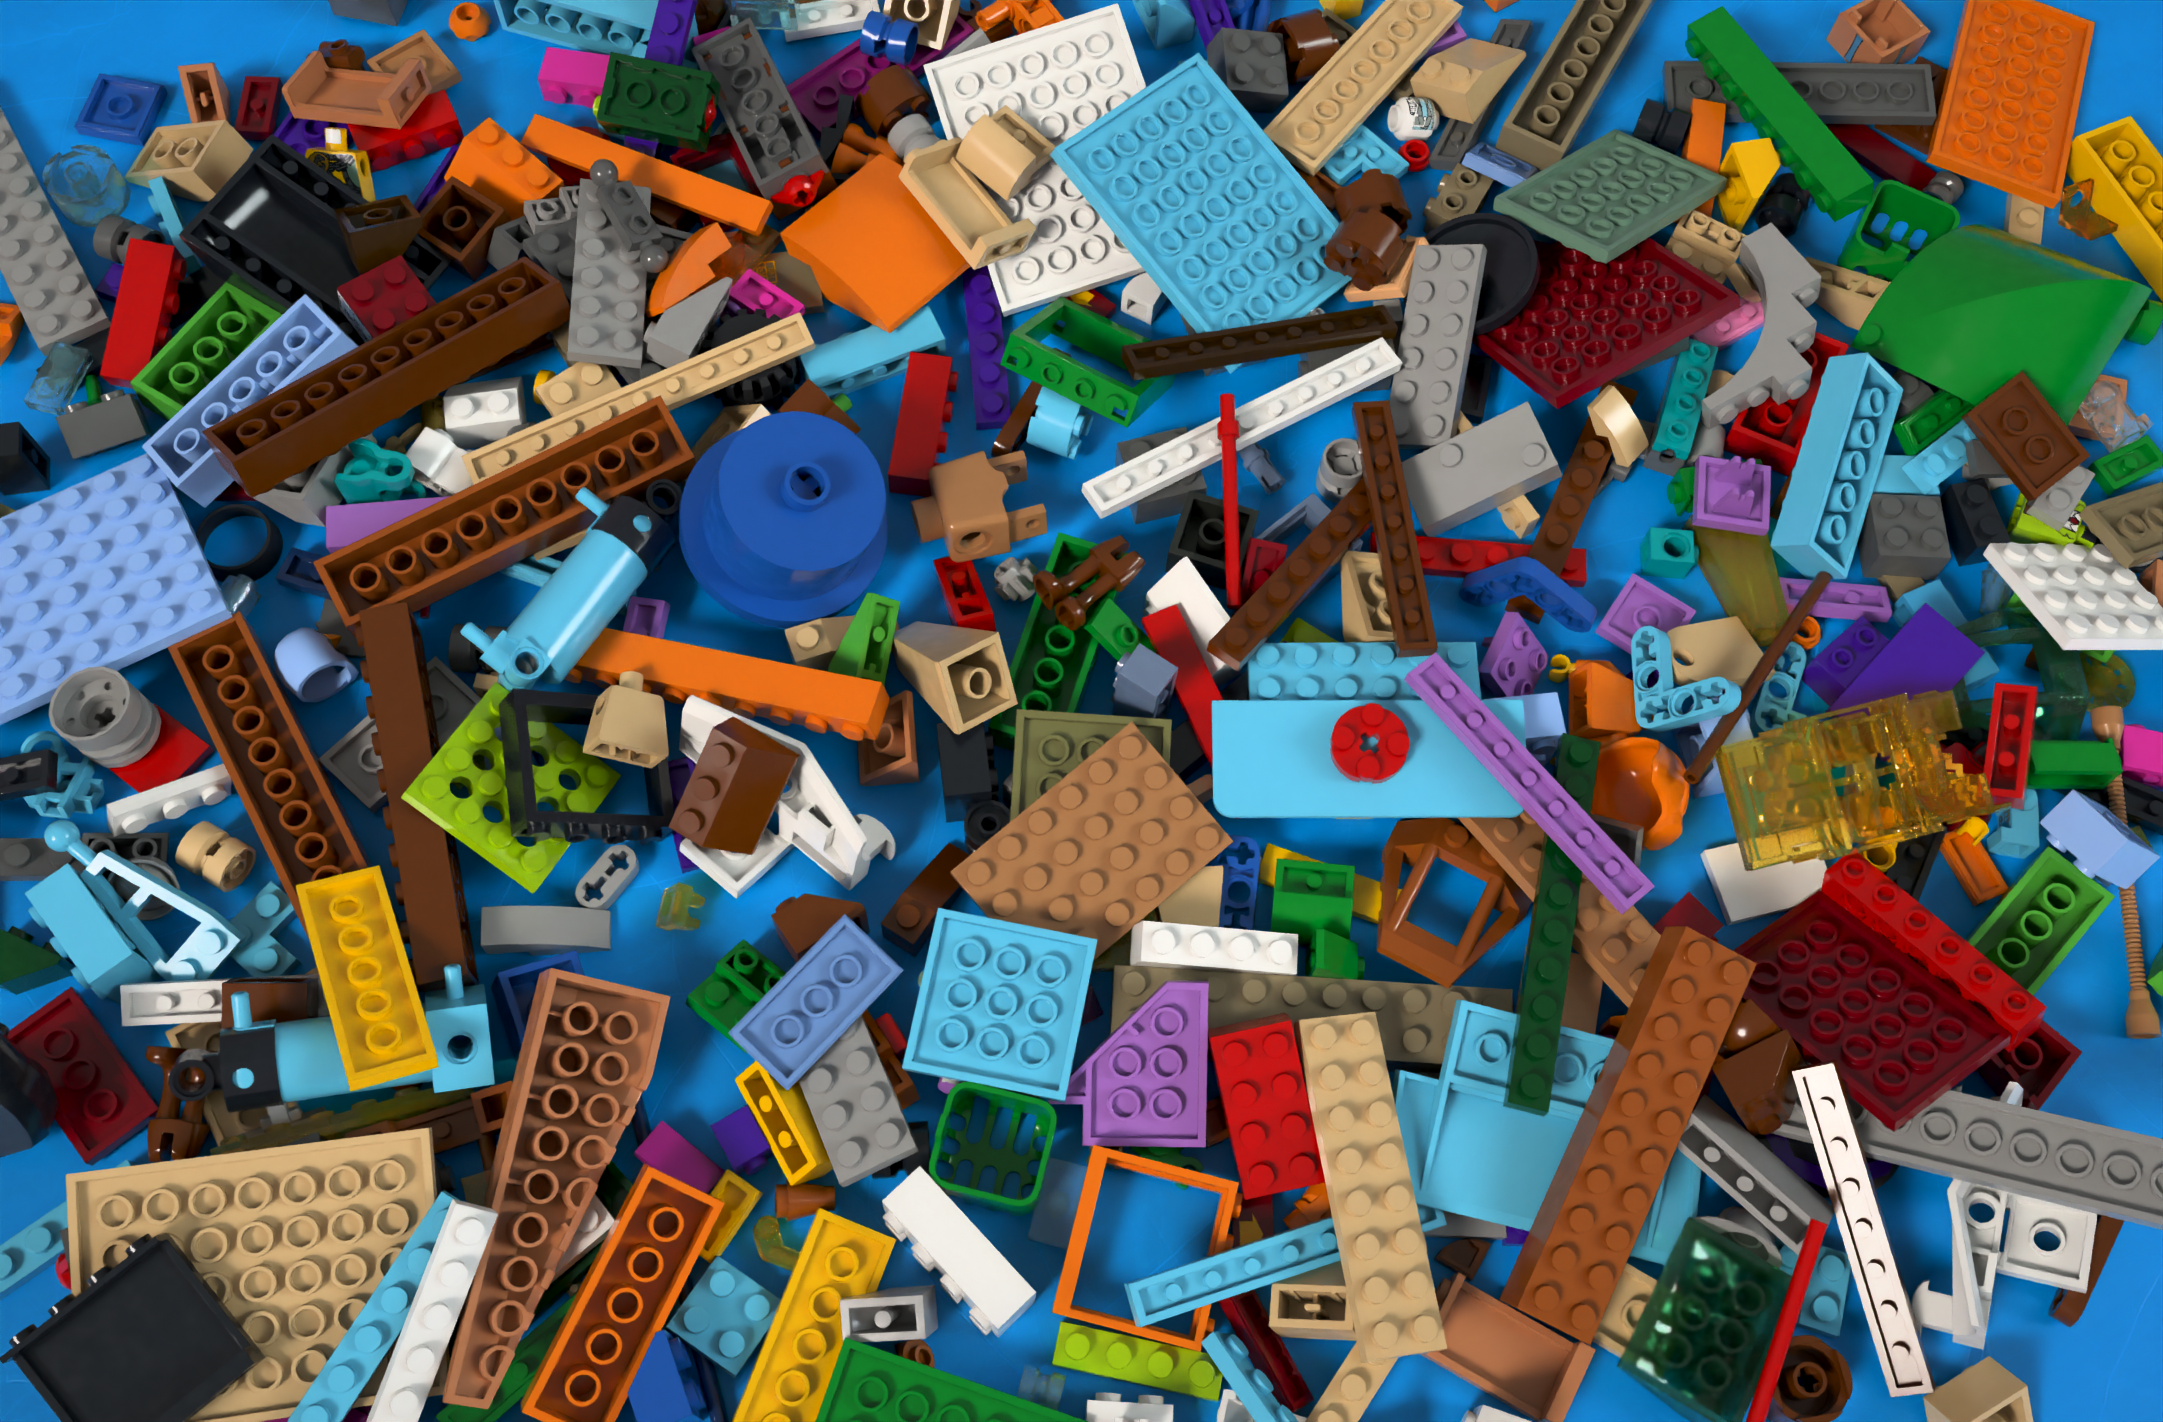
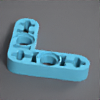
M1650 625L1643 626L1634 633L1631 640L1635 716L1637 723L1641 727L1656 733H1662L1727 715L1738 707L1742 694L1740 687L1735 682L1720 676L1674 688L1671 644L1667 633ZM1658 670L1659 679L1653 687L1648 688V676L1652 671ZM1692 695L1694 699L1693 708L1689 713L1683 714L1681 710L1682 703L1688 696ZM1720 696L1719 702L1713 699H1707V697L1714 698ZM1657 708H1659V709H1661V710H1664V711H1669V713H1666V712L1657 713Z
M1791 641L1773 667L1776 671L1769 681L1764 682L1757 692L1750 715L1751 732L1756 737L1777 746L1793 744L1818 747L1824 736L1825 739L1822 743L1825 745L1822 748L1838 750L1834 746L1838 742L1842 744L1843 751L1859 752L1860 745L1858 740L1848 731L1792 710L1807 655L1801 645ZM1788 654L1792 664L1785 673L1780 672L1785 662L1783 655ZM1775 682L1783 685L1787 696L1785 698L1773 696L1769 690V684ZM1765 715L1771 717V723L1773 724L1771 728L1765 726L1766 720L1763 719ZM1786 722L1790 723V725L1787 727L1785 731V734H1783L1782 731L1786 728L1783 725ZM1804 727L1808 729L1813 736L1812 743H1803L1798 740L1795 735V728ZM1827 764V765H1830V766H1833V767H1838V768H1839V767H1845V766H1842V765Z

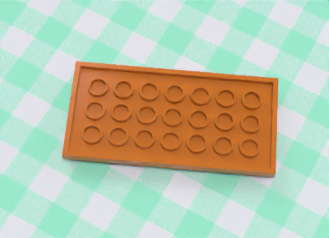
M1965 0L1926 162L2030 200L2033 203L2054 209L2061 199L2095 22L2035 0Z

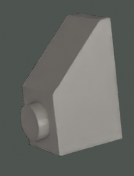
M935 1285L895 1287L840 1299L843 1342L845 1337L860 1343L926 1339L938 1329Z

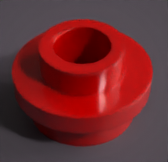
M1409 140L1398 151V154L1410 163L1408 168L1410 172L1423 171L1430 163L1429 158L1431 154L1429 148L1421 140Z

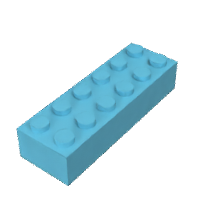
M659 0L493 1L502 29L505 31L589 53L610 55L611 52L630 56L636 42L648 46ZM695 13L683 59L694 63L696 59L691 50L694 48L692 38L699 36Z
M1868 352L1829 357L1825 372L1821 378V385L1815 404L1811 410L1806 433L1802 438V445L1796 465L1792 470V477L1786 497L1782 502V509L1776 529L1772 534L1770 547L1808 580H1813L1820 571L1827 572L1831 579H1847L1904 390Z

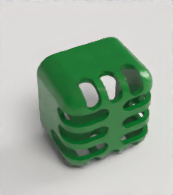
M1884 180L1875 187L1872 202L1864 206L1858 214L1849 237L1838 257L1837 266L1852 271L1856 266H1859L1868 271L1866 275L1891 282L1910 262L1906 260L1908 254L1916 256L1930 243L1958 228L1960 223L1959 212L1949 203L1898 181ZM1878 213H1885L1890 219L1884 230L1879 234L1872 232L1870 227ZM1898 221L1906 222L1909 227L1901 241H1892L1889 234L1895 223ZM1917 229L1926 231L1927 236L1920 249L1912 250L1908 246V242L1914 231ZM1861 232L1881 241L1883 246L1875 247L1864 242L1861 238Z
M962 1082L955 1085L947 1096L943 1114L940 1115L935 1133V1143L929 1162L930 1177L948 1197L950 1195L960 1197L966 1204L979 1205L989 1210L1002 1211L1013 1216L1029 1214L1036 1208L1052 1150L1057 1123L1054 1108L1042 1099L983 1084ZM975 1096L989 1100V1111L981 1140L978 1143L972 1144L966 1139V1133ZM998 1107H1005L1013 1110L1012 1119L1004 1147L996 1150L990 1146V1137ZM952 1113L966 1120V1127L962 1131H956L950 1127ZM1021 1113H1029L1037 1117L1029 1150L1025 1155L1020 1156L1014 1152L1013 1145ZM945 1136L959 1143L960 1150L957 1154L951 1155L944 1152ZM1038 1137H1046L1043 1152L1036 1151L1033 1148V1142ZM939 1160L953 1167L954 1173L950 1178L945 1179L937 1175ZM964 1160L970 1161L974 1167L969 1188L953 1184L957 1167ZM1031 1161H1041L1037 1176L1030 1175L1027 1172V1165ZM988 1166L995 1168L997 1171L993 1193L977 1190L981 1172ZM1011 1172L1017 1173L1021 1178L1016 1200L1001 1196L1005 1177ZM1025 1185H1035L1032 1194L1024 1199L1021 1196V1189Z

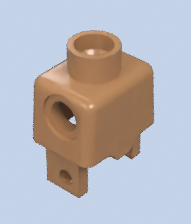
M983 450L936 465L928 473L931 496L910 501L915 528L921 544L943 538L950 558L956 563L1011 552L1010 543L1047 533V515L1043 503L1006 513L1002 502L1009 485L1028 480L1027 460L1024 450L987 459Z

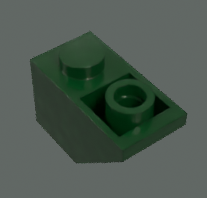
M11 926L8 932L0 929V988L17 995L72 976L71 969L76 966L60 956L49 942H45L41 948L31 943L35 937L14 926Z

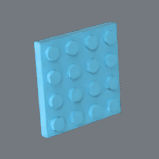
M938 908L902 1069L960 1082L983 1084L1014 1093L1065 1103L1097 939Z

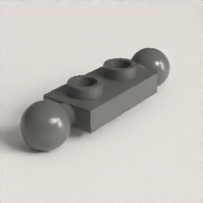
M607 159L595 161L590 168V178L598 186L595 196L628 252L641 249L640 263L642 267L650 273L662 272L669 262L667 251L659 245L663 236L631 181L617 182L619 173L612 161Z

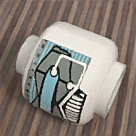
M1402 97L1395 105L1390 107L1387 118L1388 128L1400 141L1412 139L1426 141L1432 135L1433 130H1436L1439 125V112L1435 110L1433 102L1426 97Z

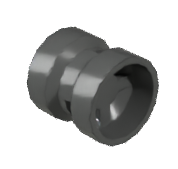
M1941 171L1931 179L1928 186L1924 187L1921 192L1952 205L1963 194L1964 185L1962 180L1954 173Z

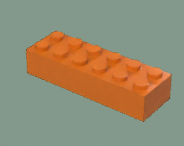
M643 1164L520 1403L522 1413L542 1422L616 1421L655 1333L662 1330L725 1204L723 1201L650 1165Z

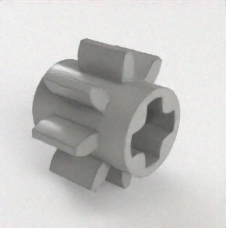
M1007 558L994 572V577L996 578L994 582L997 584L994 590L1005 602L1010 598L1013 601L1023 602L1036 591L1033 584V576L1038 569L1027 558L1022 561L1019 558Z

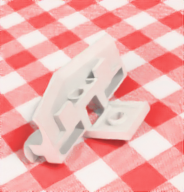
M694 695L687 698L682 710L679 750L696 764L712 728L733 716L800 755L786 784L790 790L782 793L774 810L779 816V833L775 835L766 827L755 853L748 855L701 847L687 838L680 843L679 851L736 899L740 897L795 846L849 891L868 874L870 861L878 853H881L888 860H892L896 853V843L890 831L881 822L869 815L858 814L853 817L805 743Z
M2009 1081L2002 1095L1991 1097V1100L2022 1106L2024 1089L2017 1082ZM1962 1085L1956 1086L1952 1091L1962 1093ZM1953 1179L1947 1189L1952 1218L1953 1296L1929 1291L1930 1279L1923 1280L1913 1293L1910 1304L1920 1337L1922 1328L1925 1327L1953 1334L1952 1342L1984 1350L1996 1273L2086 1294L2097 1214ZM1976 1203L1987 1204L1993 1209L1994 1218L1986 1223L1977 1222L1970 1216L1969 1208ZM2005 1210H2009L2004 1252H2000ZM2042 1231L2051 1232L2057 1236L2060 1245L2056 1250L2044 1251L2035 1244L2034 1236Z

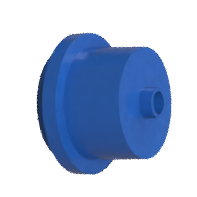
M798 411L776 413L763 417L748 427L729 434L712 445L702 455L692 469L682 492L677 516V529L680 547L691 573L705 592L718 604L737 616L754 623L779 628H791L820 618L835 617L850 607L864 593L876 576L885 554L888 532L885 511L886 492L880 467L869 448L855 433L837 421L815 413Z

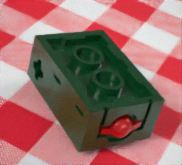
M611 52L596 120L608 133L707 153L713 121L716 118L721 85L712 72Z

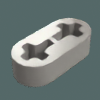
M615 845L602 854L576 886L575 895L582 908L607 910L639 872V861L635 852L626 845ZM616 858L621 861L626 858L629 867L626 870L618 868L614 872L615 867L612 862ZM601 887L600 891L603 897L600 900L592 898L588 902L587 890L590 888L598 890Z

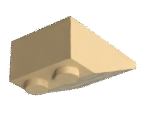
M1469 38L1427 58L1410 80L1415 97L1430 99L1434 104L1435 110L1441 116L1473 124L1524 60L1526 52Z
M226 120L156 127L124 178L129 183L150 188L148 181L162 176L172 195L196 202H208L247 161L254 149Z
M1347 551L1341 558L1344 641L1394 642L1378 553Z

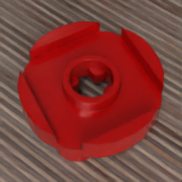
M1369 703L1365 706L1352 708L1344 713L1334 726L1330 739L1331 758L1340 773L1352 781L1372 782V784L1383 783L1394 777L1405 763L1410 748L1408 732L1403 722L1393 712L1384 709L1379 704ZM1364 736L1369 738L1375 737L1378 740L1376 746L1379 751L1373 753L1369 749L1363 752L1360 749L1363 743L1361 738Z

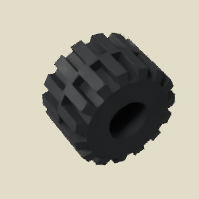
M746 308L737 310L738 316L733 318L727 313L719 318L720 327L712 324L707 331L709 340L703 341V353L782 319L775 314L767 318L766 311L762 309H756L754 314H747ZM798 356L717 390L713 394L716 399L721 397L723 406L762 404L766 408V406L772 404L775 410H778L784 404L783 396L790 398L796 392L795 384L800 383L801 375Z

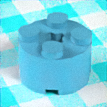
M1042 386L1035 405H1038L1035 417L1031 416L1027 443L1076 460L1082 443L1079 437L1081 434L1088 435L1093 421V416L1087 414L1088 411L1091 412L1092 410Z

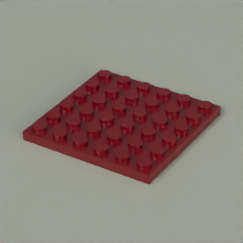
M1649 237L1607 264L1594 261L1589 255L1574 248L1565 247L1561 242L1557 241L1538 251L1541 264L1540 277L1536 290L1526 306L1514 318L1499 328L1472 337V343L1551 405L1559 409L1740 307V300L1738 294Z

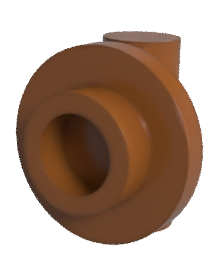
M907 1340L894 1345L896 1355L934 1368V1355L928 1344L923 1340Z

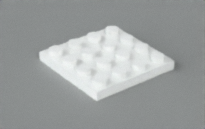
M1989 543L1984 551V557L2063 650H2163V608L2158 603L2156 596L2148 592L2139 583L2135 573L2125 569L2117 562L2105 545L2096 544L2089 548L2072 543L2066 546L2045 543Z

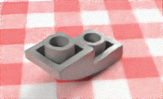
M579 186L560 187L559 198L524 201L523 211L533 235L577 216Z

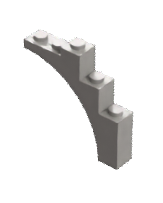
M1772 223L1741 239L1739 261L1753 279L1761 298L1764 327L1757 346L1744 366L1724 386L1702 400L1701 421L1709 430L1719 424L1729 423L1738 413L1751 406L1757 407L1761 405L1769 396L1779 406L1789 399L1795 400L1801 397L1810 386L1812 367L1800 353L1806 351L1814 343L1817 321L1805 308L1812 305L1818 299L1822 276Z

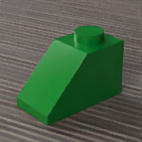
M1316 929L1305 951V977L1363 980L1365 963L1364 957L1358 956V943L1325 929Z

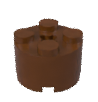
M1318 8L1272 21L1266 31L1283 34L1287 81L1291 85L1311 80L1331 59L1334 53L1339 50L1338 38L1335 33L1330 32L1322 12Z
M893 65L878 72L867 82L869 90L863 96L859 92L855 100L856 109L877 137L882 135L888 138V134L894 125L911 114H921L928 123L931 122L929 113L933 106V99L906 65L905 69H901L899 65Z
M1378 168L1367 170L1360 179L1350 183L1348 186L1337 189L1333 194L1334 205L1340 222L1351 208L1360 207L1357 212L1367 213L1370 208L1391 218L1402 230L1400 234L1402 235L1408 228L1407 220L1412 219L1399 180L1393 175L1382 174Z
M1354 207L1347 211L1325 248L1326 257L1324 264L1332 271L1351 277L1352 283L1358 289L1369 291L1372 286H1379L1385 283L1405 251L1407 242L1406 239L1402 242L1399 236L1402 230L1385 214L1370 208L1367 213L1357 212L1360 207Z
M1799 1335L1792 1337L1767 1418L1772 1422H1831L1838 1418L1843 1412L1842 1410L1846 1405L1847 1399H1850L1853 1390L1851 1372L1844 1357L1836 1349H1832L1822 1342L1823 1340L1815 1336ZM1770 1345L1761 1350L1752 1360L1750 1381L1753 1395L1755 1394ZM1797 1378L1803 1379L1804 1386L1798 1384Z

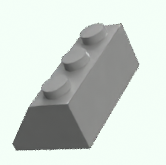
M372 433L366 437H362L363 439L372 441L375 444L377 443V440ZM346 445L338 453L324 457L310 465L306 471L292 475L276 484L269 492L259 494L253 498L295 522L326 527V506L339 505L344 498L334 482L336 474L343 473L346 464L355 457L349 446Z

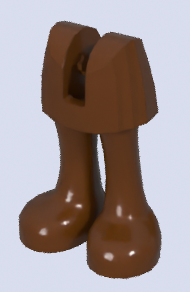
M1118 535L1089 549V557L1070 573L1057 578L1051 572L1041 570L1033 576V584L1043 604L1049 610L1055 608L1056 617L1059 622L1066 628L1074 631L1084 625L1086 622L1085 612L1096 600L1112 588L1115 591L1122 592L1136 577L1146 562L1137 551H1131L1123 556L1130 544L1122 535ZM1097 574L1100 576L1094 583H1092L1088 588H1086L1077 596H1068L1072 591H1074L1080 585L1091 579L1093 576Z
M147 1046L145 1055L147 1060L159 1065L163 1069L164 1075L163 1092L156 1118L149 1120L147 1141L150 1162L158 1163L170 1161L171 1159L196 1158L200 1155L210 1130V1125L202 1122L206 1096L197 1101H186L182 1116L180 1117L182 1100L171 1092L168 1084L169 1074L176 1059L183 1052L190 1050V1048ZM206 1050L210 1053L218 1052L214 1050ZM189 1067L191 1069L190 1082H200L206 1078L201 1069ZM185 1068V1069L182 1071L183 1077H184L185 1079H186V1075H187L188 1068Z

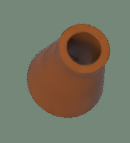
M788 1180L785 1181V1184H775L776 1218H786V1222L815 1215L819 1208L826 1211H835L834 1186L810 1183L791 1186Z

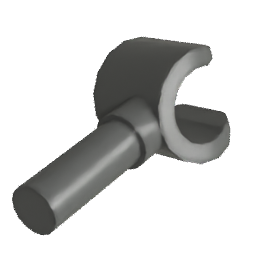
M1614 459L1606 474L1600 480L1593 499L1610 484L1612 478L1623 483L1633 465L1631 464L1629 467L1617 465Z

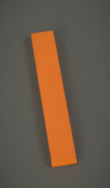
M534 114L520 142L527 150L589 173L595 161L599 159L610 160L618 169L619 176L617 182L630 180L634 186L651 188L652 197L758 237L774 207L771 201L538 114Z

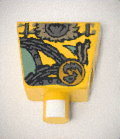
M325 128V147L309 148L305 152V157L367 201H376L366 151L347 149V129Z

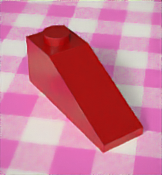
M950 556L933 560L951 625L996 632L994 614L972 560L956 563L952 561Z

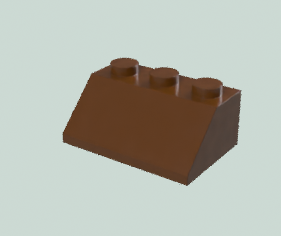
M734 716L712 728L668 827L701 847L752 855L757 849L800 755Z

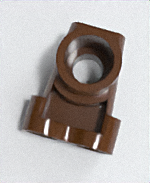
M345 39L323 41L320 43L318 51H321L328 67L365 71L362 64L365 60V53L360 46L349 45Z

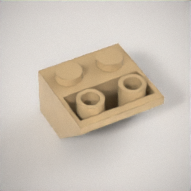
M1341 1260L1272 1283L1269 1327L1282 1338L1357 1341Z

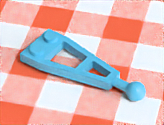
M57 820L46 828L44 839L47 846L57 852L67 851L86 867L80 875L82 880L154 969L167 981L211 979L245 940L246 936L216 910L108 849L99 852L97 855L80 840L79 829L73 822ZM106 869L113 871L140 887L127 903L123 901L102 875ZM153 896L158 897L201 922L171 958L137 918V914Z

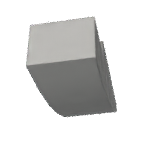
M564 906L482 907L480 946L487 954L529 952L531 956L564 954L574 950L577 953L611 951V912L608 910Z

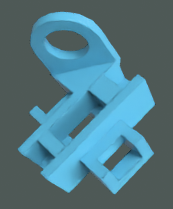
M40 731L29 736L21 746V754L30 753L32 747L39 741H52L50 750L58 754L57 791L23 797L28 806L35 808L40 816L70 819L73 812L94 814L105 791L103 780L92 778L95 773L93 762L87 756H84L81 763H70L61 739L54 732ZM69 775L73 776L72 780H67Z

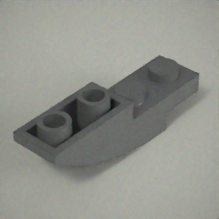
M83 833L82 838H80L97 855L99 852L108 849L126 860L140 856L158 858L166 863L168 862L169 833H124L113 837L112 833ZM0 838V881H43L67 863L80 873L86 869L83 864L67 851L57 852L49 848L44 838ZM106 869L102 874L106 880L112 871Z

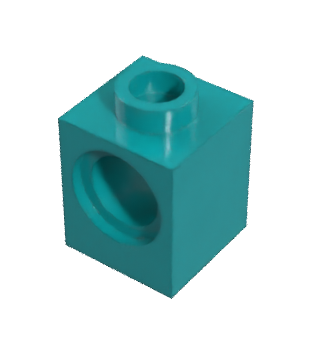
M1650 527L1640 543L1641 575L1684 579L1692 566L1697 565L1699 547L1694 545L1693 531ZM1665 550L1672 552L1675 556L1669 555Z

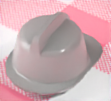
M1732 1206L1722 1210L1718 1217H1695L1688 1220L1684 1226L1685 1234L1688 1238L1692 1239V1242L1728 1259L1745 1270L1760 1274H1771L1778 1271L1783 1264L1782 1255L1776 1247V1236L1743 1207Z

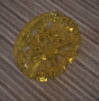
M2083 652L2074 657L2063 675V686L2066 695L2073 699L2072 702L2075 706L2083 711L2087 710L2090 712L2094 708L2104 706V701L2108 706H2119L2123 709L2132 701L2135 694L2133 674L2129 667L2116 655L2112 654L2106 662L2107 667L2102 666L2101 661ZM2086 658L2091 661V665L2087 662ZM2119 670L2121 675L2116 676L2113 671ZM2073 679H2076V680H2078V681H2080V682L2074 683V682H2073ZM2122 684L2123 686H2126V690L2118 687L2117 685ZM2086 690V692H2085L2082 696H2081L2080 693L2078 692V691ZM2092 696H2093L2094 704H2092V703L2089 702V700L2091 699ZM2115 696L2118 697V698H2120V700H2121L2122 702H2119V701L2115 698Z

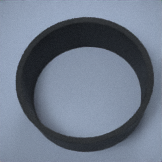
M231 504L214 510L205 517L196 532V537L204 552L208 537L223 522L240 516H253L264 520L267 528L266 542L262 550L253 559L244 564L230 567L216 565L207 559L215 579L222 583L240 585L254 582L274 568L282 553L283 540L278 527L260 510L245 504Z

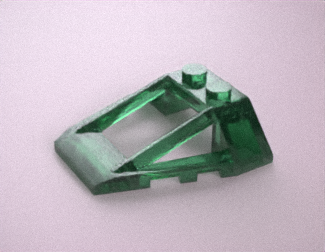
M2008 607L1956 627L1978 647L2005 644H2033L2044 687V692H2038L2037 707L2040 708L2036 711L2033 739L2035 741L2078 740L2090 699L2078 650H2063L2027 607ZM2008 626V629L2006 630L1986 632L1996 628ZM1963 676L1929 716L1971 729L1977 726L1989 730L1991 715H1987V713L1992 711L1993 698L1969 701Z

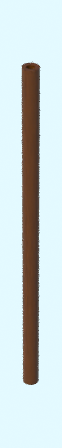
M1820 571L1817 573L1741 687V701L1738 707L1733 712L1721 717L1685 771L1683 777L1688 783H1698L1831 581V576L1827 572Z

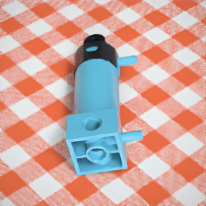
M459 964L446 965L444 967L446 989L425 992V1003H421L437 1054L439 1067L351 1092L330 1016L277 1023L276 1019L252 1022L249 993L246 991L235 992L231 995L234 1026L220 1030L219 1051L210 1053L204 1049L193 1048L183 1052L178 1056L172 1067L168 1084L171 1092L177 1098L184 1101H197L203 1099L212 1091L222 1090L229 1113L284 1105L285 1102L433 1081L434 1093L494 1085L495 1079L485 986L480 984L463 987L461 966ZM457 1035L467 1036L465 1039L462 1040L453 1039V1037ZM197 1067L204 1072L206 1078L200 1082H190L183 1077L182 1071L185 1068Z

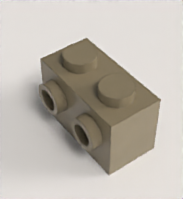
M1457 163L1451 175L1447 173L1443 175L1437 188V192H1439L1438 197H1430L1422 214V216L1427 217L1423 231L1429 233L1436 227L1454 218L1480 213L1487 201L1494 179Z

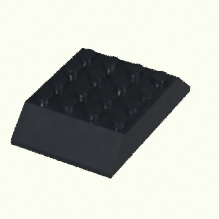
M271 134L184 228L179 236L199 259L223 281L230 283L281 314H284L306 294L358 346L365 343L339 307L337 287L364 273L360 274L351 260L334 210L368 203L369 201ZM417 235L402 256L427 291L431 289L452 264V259Z

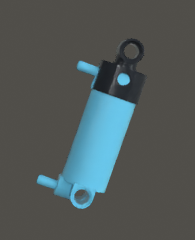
M667 479L655 480L648 486L639 501L629 496L619 495L610 504H606L586 487H582L575 498L598 517L588 528L584 538L507 630H502L495 640L471 622H467L460 631L462 636L484 652L480 659L499 673L498 683L510 692L513 688L530 690L538 679L554 685L560 684L636 589L645 579L650 577L675 546L676 538L667 523L679 510L682 491L676 483ZM659 496L665 499L668 508L658 507L654 503L653 497ZM517 668H521L526 674L520 672Z

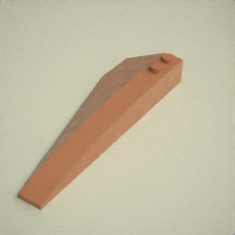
M549 968L539 973L483 1207L494 1209L498 1215L460 1311L442 1400L443 1403L482 1409L489 1408L515 1356L514 1352L524 1331L528 1330L535 1315L533 1313L544 1291L548 1289L563 1253L567 1251L598 1188V1182L606 1166L610 1164L617 1150L616 1146L624 1129L629 1125L636 1111L635 1107L652 1079L671 996L554 968Z

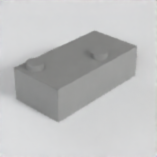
M1528 401L1401 462L1408 498L1422 529L1428 537H1435L1562 477L1559 465Z

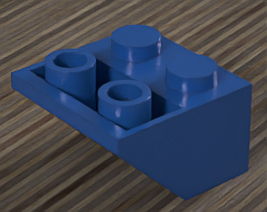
M664 1329L655 1333L628 1391L636 1421L702 1422L704 1419L701 1409L706 1408L707 1404L700 1384L698 1382L695 1383L693 1378H689L686 1368L693 1366L687 1345L684 1341L681 1342L679 1337L675 1338Z

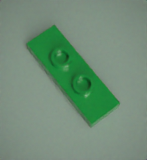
M1109 597L1100 601L1084 625V628L1118 662L1126 652L1132 654L1139 643L1156 653L1149 637Z

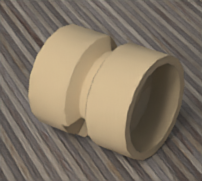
M202 821L193 826L182 838L177 847L175 859L176 863L196 876H203L206 882L221 891L230 892L244 882L255 864L256 850L236 837H229L226 831L209 821Z

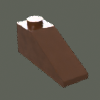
M949 842L905 889L881 922L883 937L908 954L916 957L932 935L938 908L949 910L963 891V888L953 878L950 871L970 855Z

